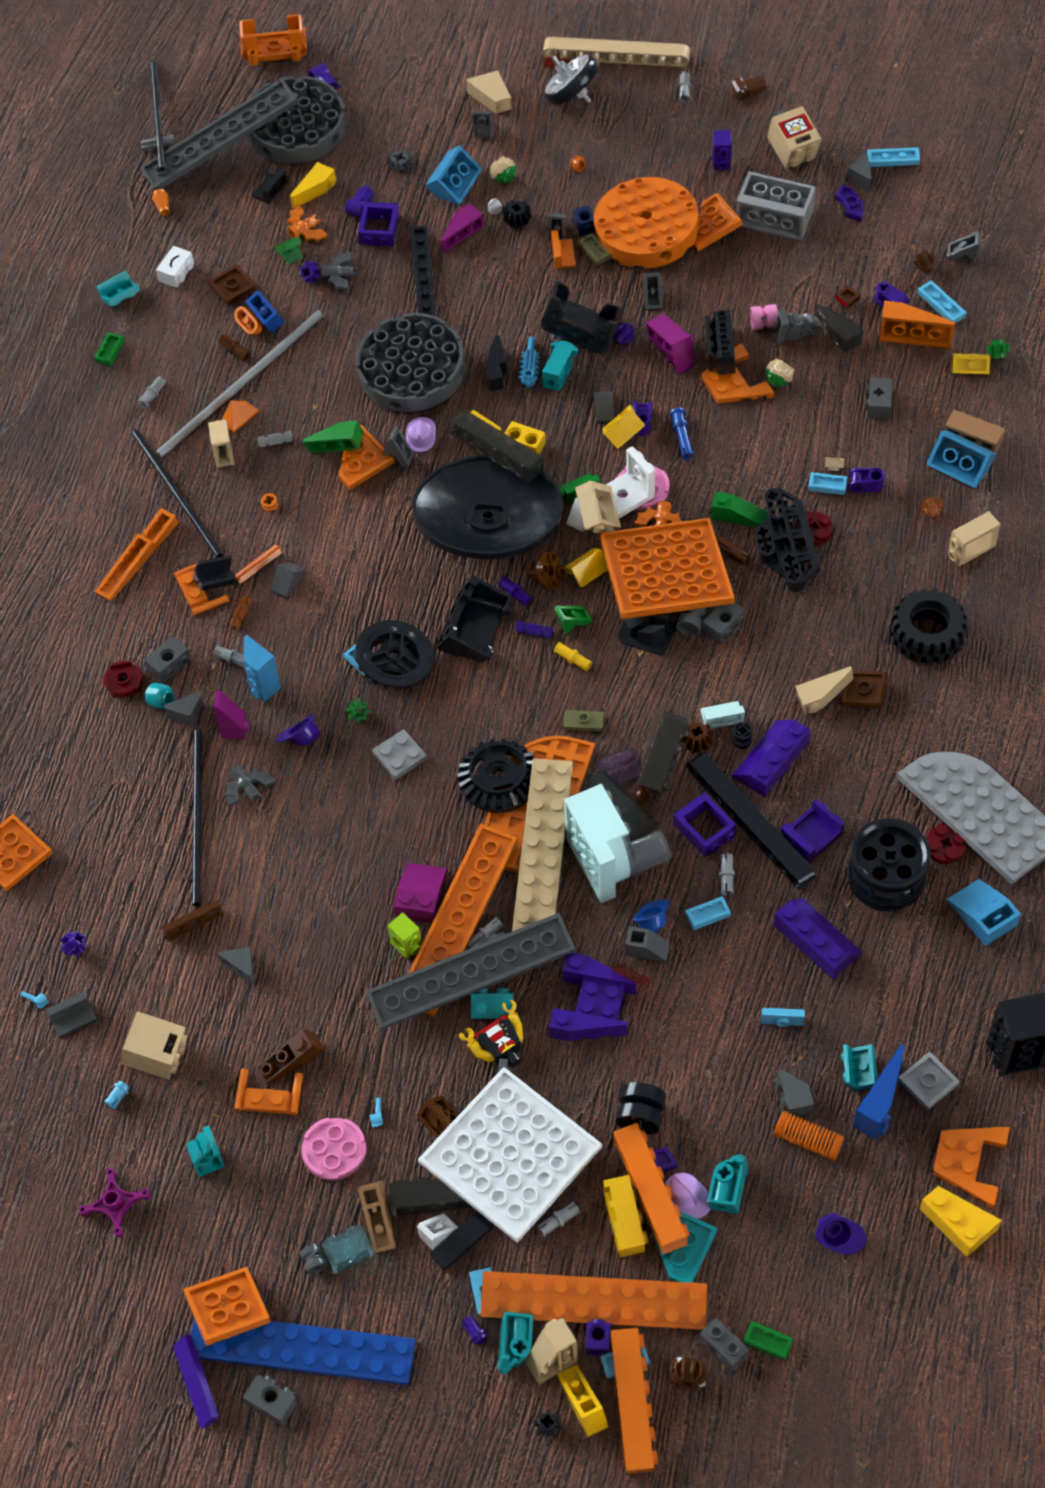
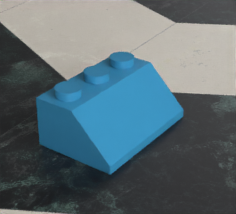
M459 145L446 153L425 186L436 198L459 205L483 169Z
M943 430L926 465L973 488H977L989 471L997 453L949 430Z
M246 635L244 637L243 660L248 677L247 682L251 689L250 693L254 698H259L265 703L281 689L275 658Z

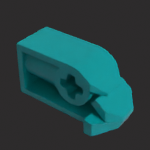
M567 341L552 342L551 348L554 350L542 371L544 388L560 392L571 371L573 364L571 358H574V355L577 356L578 349Z
M209 1125L202 1128L203 1132L199 1133L196 1139L189 1141L186 1145L198 1178L225 1167Z
M742 1154L734 1155L729 1160L720 1162L715 1167L707 1200L710 1210L739 1214L746 1175H748L747 1157Z
M504 1312L501 1318L498 1372L507 1375L514 1367L518 1368L528 1358L532 1346L533 1315ZM516 1347H519V1350L521 1351V1353H518V1350L515 1349V1348H516Z

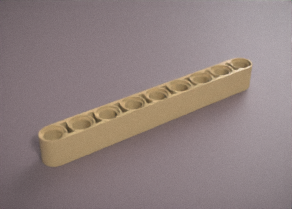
M548 37L544 42L543 56L550 60L555 56L558 60L572 61L581 55L589 54L597 62L684 67L689 62L690 48L685 44Z

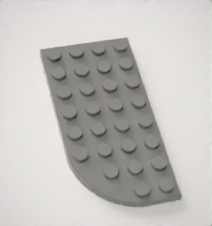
M935 752L919 757L897 773L896 778L955 833H958L971 848L1011 885L1045 860V816L985 762L962 753Z

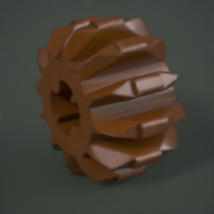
M693 720L692 724L686 722L685 728L681 729L680 741L684 744L685 749L690 748L691 753L695 750L701 753L702 749L708 751L709 745L713 743L714 732L710 729L709 724L703 725L704 722L702 720L699 723Z
M678 1357L672 1360L669 1370L671 1383L677 1387L690 1390L701 1389V1387L705 1386L708 1378V1370L705 1363L694 1359V1357Z

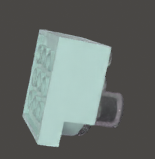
M602 784L564 799L566 840L601 904L616 898L615 883L672 859L669 845L660 830L631 841L629 837L631 831L626 822L623 823L618 806L613 805L611 793L609 790H605Z

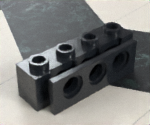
M730 310L712 311L713 320H709L708 315L705 316L709 372H713V367H717L718 375L736 373Z

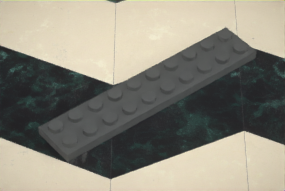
M280 79L164 152L166 167L164 172L159 171L158 156L142 165L140 169L154 190L162 189L299 102L285 81Z
M557 913L366 990V994L381 1030H384L576 952L560 913Z

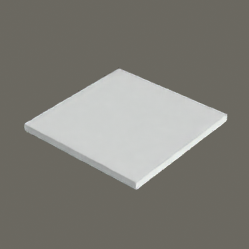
M503 1067L421 1155L418 1163L518 1243L603 1148V1144Z

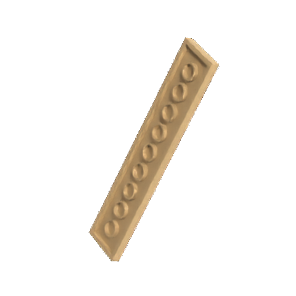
M533 758L512 931L556 914L566 831L564 799L570 796L573 761Z

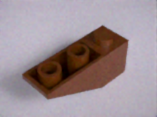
M302 1029L258 1065L256 1069L267 1085L310 1063L325 1049L316 1033Z

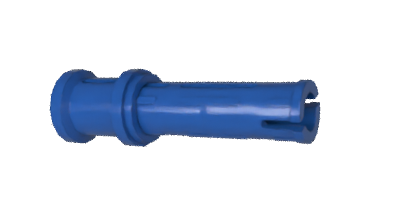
M681 407L674 408L669 413L670 418L673 420L672 427L677 432L682 458L690 460V457H694L687 431L689 423L685 419L686 411Z

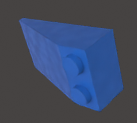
M903 1044L900 1045L856 1111L853 1127L875 1141L879 1135L883 1136L889 1127L888 1123L891 1119L889 1113L905 1050V1045Z

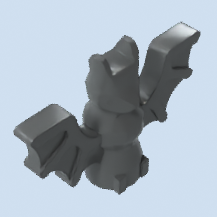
M351 252L347 254L339 253L337 258L330 259L331 265H322V279L327 280V278H330L328 279V284L334 285L337 291L345 290L348 292V280L342 279V276L356 277L354 271L357 270V267H342L345 264L351 263Z
M239 765L231 769L230 776L234 781L226 782L227 791L223 794V798L227 800L228 807H231L239 802L238 790H243L253 803V799L256 797L262 798L253 782L267 788L276 783V778L271 777L268 771L259 772L255 768H253L252 772L246 773L243 767Z

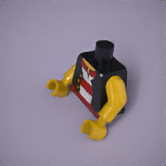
M510 1000L512 1003L510 1010L506 1008L505 1003L502 1004L503 1010L509 1013L508 1017L506 1014L502 1015L475 1034L471 1028H465L468 1032V1038L463 1033L459 1034V1038L462 1041L468 1042L467 1046L476 1058L489 1063L493 1062L495 1065H499V1058L508 1059L511 1067H515L521 1062V1058L517 1053L521 1050L523 1026L518 1013L515 1012V1001Z

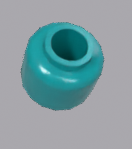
M152 683L145 691L146 703L150 707L164 710V705L174 701L172 688L165 684Z

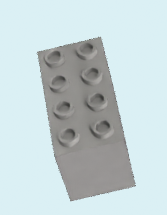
M748 172L736 203V214L743 223L741 227L802 241L814 211L816 187Z

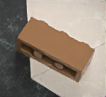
M957 410L952 411L944 430H949L995 453L1003 441L1005 428Z

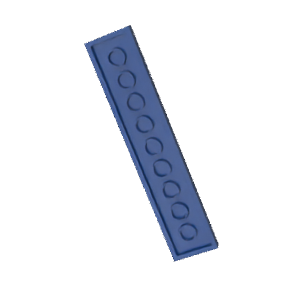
M195 1318L193 1319L191 1336L198 1357L201 1360L408 1386L416 1340L413 1338L270 1321V1323L206 1346Z

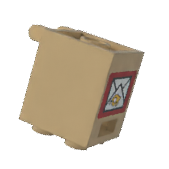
M803 106L772 117L767 137L785 169L796 167L805 161H812L816 157L821 137ZM801 138L803 142L796 144L795 140Z

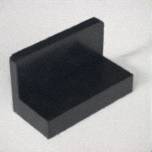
M279 168L275 174L269 173L252 193L253 197L269 204L288 182L286 170Z
M230 555L197 562L193 578L201 591L235 584L236 578L230 570L232 561Z

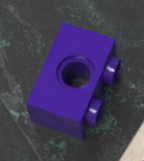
M730 130L713 131V170L731 169L732 142Z

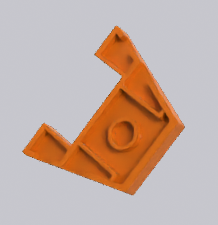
M742 343L734 348L735 364L749 359V354ZM736 366V373L718 375L717 367H713V372H709L708 368L701 374L702 381L717 404L738 402L744 398L756 400L762 396H767V398L774 397V391L767 381L749 387Z
M1010 1127L941 1130L933 1174L956 1188L960 1187L973 1198L982 1200L990 1208H994L998 1187L976 1182L983 1143L1006 1148Z

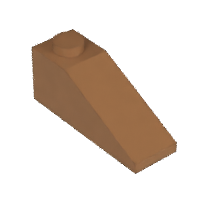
M383 1180L362 1185L358 1188V1193L374 1253L396 1248L389 1203Z

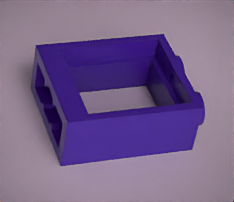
M364 202L358 230L359 244L394 247L400 217L399 205ZM367 220H391L389 231L365 230Z
M705 792L673 816V825L704 857L710 853H715L720 845L724 842H730L735 837L736 824ZM706 809L724 826L723 829L707 841L689 824L691 820Z

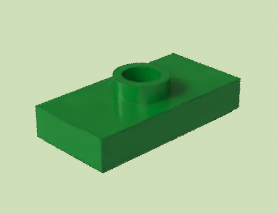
M107 333L94 357L95 363L112 366L125 341L124 336Z
M751 1321L743 1344L785 1361L794 1338Z

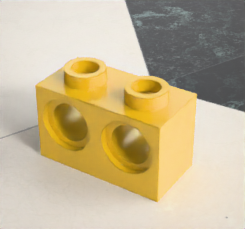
M511 421L503 435L504 449L536 460L546 444L545 432Z

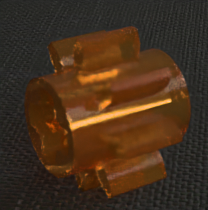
M936 495L923 499L924 504L920 506L922 515L927 514L928 518L940 515L942 513L941 509L945 506L942 498L937 499Z

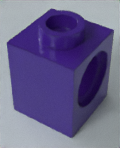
M601 1319L587 1322L586 1355L602 1356L608 1354L610 1323H606L605 1320ZM596 1333H601L604 1335V1338L597 1341L592 1336Z

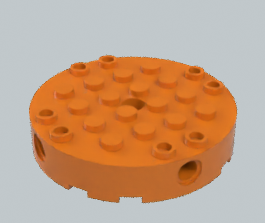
M638 177L628 180L609 190L599 201L594 213L596 238L601 242L604 249L611 254V259L619 261L621 265L632 268L634 266H643L644 269L667 265L684 256L685 251L689 247L692 248L697 239L699 230L697 203L685 187L674 181L657 177Z

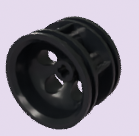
M893 818L878 819L861 828L852 843L847 874L850 889L855 897L872 909L886 912L902 910L916 902L924 890L931 858L930 846L926 837L912 824ZM901 852L906 854L909 858L904 857ZM867 853H874L877 857L874 860H866L863 856ZM904 869L909 873L910 877L907 879L900 878L897 875V871ZM878 870H882L886 873L887 877L884 880H878L873 877V874Z

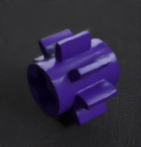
M305 261V266L299 267L301 269L299 276L304 278V282L310 281L315 283V278H321V268L316 266L317 262L310 263V261Z
M627 322L624 325L618 324L614 337L623 345L626 342L631 344L635 339L634 333L636 330Z
M69 931L60 940L63 943L61 949L68 956L75 955L78 957L87 948L84 945L86 939L79 932L72 933Z

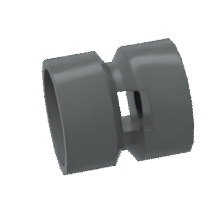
M707 608L681 611L676 624L677 630L687 636L699 635Z

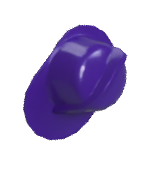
M314 714L309 715L303 721L285 730L277 737L276 742L279 743L289 739L301 746L312 743L320 736V731L313 721Z
M828 1214L823 1218H819L816 1238L824 1247L845 1255L855 1254L864 1247L866 1233L859 1224L839 1214Z

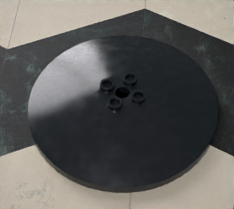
M496 455L462 458L437 468L420 483L413 499L414 521L421 534L433 545L446 552L473 559L507 558L534 549L555 532L560 524L563 512L561 492L555 481L547 473L535 465L520 459Z

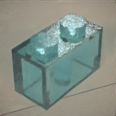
M362 1225L357 1227L351 1226L344 1233L338 1236H330L324 1243H321L323 1252L334 1274L374 1255L373 1248Z

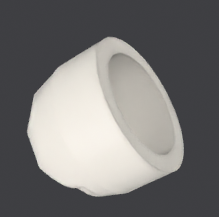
M491 199L488 203L489 213H500L502 210L500 201Z

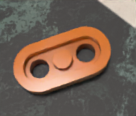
M240 306L236 309L234 314L235 321L247 334L258 335L262 329L261 320L248 307Z

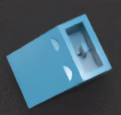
M981 879L976 880L946 900L985 946L1018 926L1021 913L1008 898Z

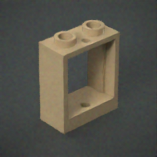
M588 481L575 487L585 530L593 531V533H602L621 528L611 486Z
M988 511L953 530L948 549L949 558L955 561L958 566H961L994 548L997 543L1000 523Z

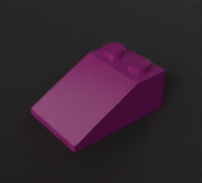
M407 863L393 906L395 918L403 912L410 920L433 923L439 909L447 868Z

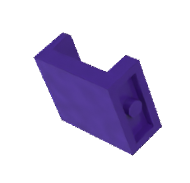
M817 799L812 802V807L791 825L786 823L781 827L782 836L808 863L838 839L844 831L843 820L831 813L828 807Z

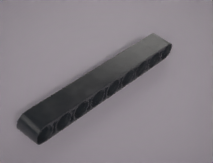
M702 752L686 763L692 776L797 889L802 888L816 878V873L808 862L706 753Z

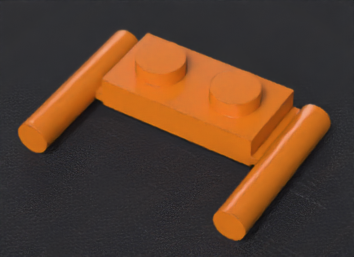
M196 564L174 572V576L194 616L229 602L227 595L208 601L204 590H200L193 578Z
M240 1070L234 1106L235 1111L244 1110L297 1115L303 1079L302 1073H295L292 1093H289V1091L256 1088H247L246 1090L249 1070Z

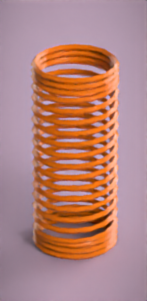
M782 1112L776 1125L774 1136L782 1138V1140L786 1139L790 1143L793 1142L797 1146L800 1145L801 1148L804 1146V1149L807 1148L808 1151L811 1149V1152L818 1153V1155L822 1154V1157L825 1156L829 1160H836L844 1140V1135L842 1136L838 1133L834 1139L835 1132L831 1136L832 1131L830 1130L828 1133V1129L825 1130L823 1135L824 1127L820 1132L821 1126L817 1129V1124H815L813 1128L814 1123L810 1125V1121H808L806 1125L807 1120L803 1122V1118H801L799 1121V1116L796 1118V1115H794L792 1118V1113ZM807 1130H808L806 1139H805L804 1142H803V1139H804V1137H805V1135H806V1132H807ZM826 1138L825 1144L821 1150L822 1144ZM833 1139H834L832 1148H831L830 1152L828 1153L829 1148H830V1146H831V1143H832V1141H833Z

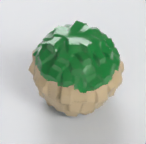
M502 156L490 166L491 178L496 182L509 183L516 176V165L510 158Z
M777 358L770 361L765 370L768 384L779 388L785 386L788 382L792 381L794 369Z

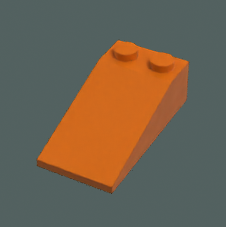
M884 301L879 341L951 348L955 322L902 302Z

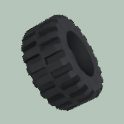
M920 589L919 592L913 591L909 593V597L906 595L897 603L893 612L891 636L894 645L897 646V650L901 654L905 653V657L910 660L913 658L918 663L922 661L926 662V664H932V662L941 663L944 659L949 660L953 657V654L959 652L964 642L967 628V615L963 611L964 607L961 603H957L956 598L953 596L949 597L948 593L944 591L942 593L937 592V589H931V591ZM920 619H932L941 623L946 630L937 634H926L917 630L912 623Z

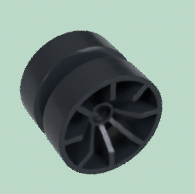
M630 1082L624 1084L619 1100L621 1105L618 1107L615 1120L616 1125L622 1129L638 1123L640 1130L644 1129L646 1135L657 1134L661 1127L663 1117L661 1112H663L665 1107L666 1093L659 1087L648 1083Z

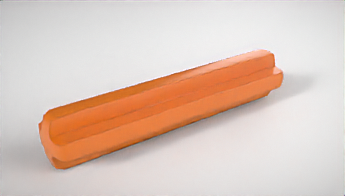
M278 545L272 546L234 575L236 581L239 584L243 583L282 553L281 548Z

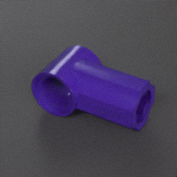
M324 63L308 71L309 77L322 80L334 89L338 88V82L330 75L329 69Z
M366 185L360 187L354 198L347 201L345 213L361 218L364 202L371 201L374 191Z

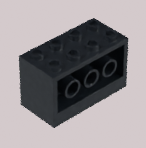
M1045 992L999 1001L997 1009L994 1011L995 1016L992 1020L991 1029H989V1036L986 1038L987 1047L989 1050H992L994 1055V1068L999 1070L1000 1076L1044 1068Z

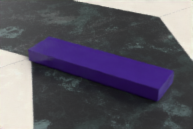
M191 1334L184 1335L173 1345L200 1428H207L219 1415Z

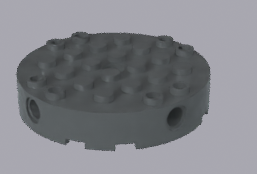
M293 76L279 78V80L283 79L299 103L248 134L247 137L251 146L262 156L281 163H303L326 155L339 144L346 130L342 98H340L337 90L331 85L313 77L303 76V79H294ZM269 82L263 85L257 91H255L251 97L268 88L272 84Z
M406 313L402 317L395 319L390 317L380 322L377 328L373 331L370 330L364 336L356 354L357 371L361 386L366 395L377 405L396 412L423 411L444 402L458 389L466 368L463 346L455 329L447 325L444 320L423 313Z

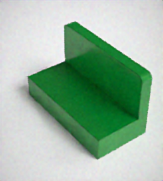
M588 473L558 486L566 504L573 503L575 498H577L575 487L588 481L600 483L597 474L591 476Z

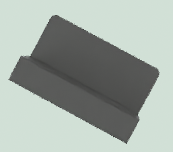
M85 992L46 1009L59 1038L97 1020Z

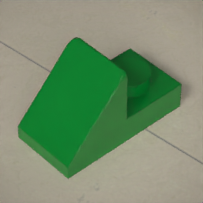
M299 237L288 239L275 246L276 251L288 264L303 257L298 247L302 243Z
M556 605L554 607L557 621L566 635L574 625L589 626L592 622L584 606Z

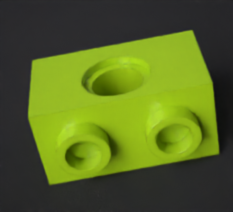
M402 912L387 927L391 945L406 959H409L411 956L418 954L422 941L419 927Z

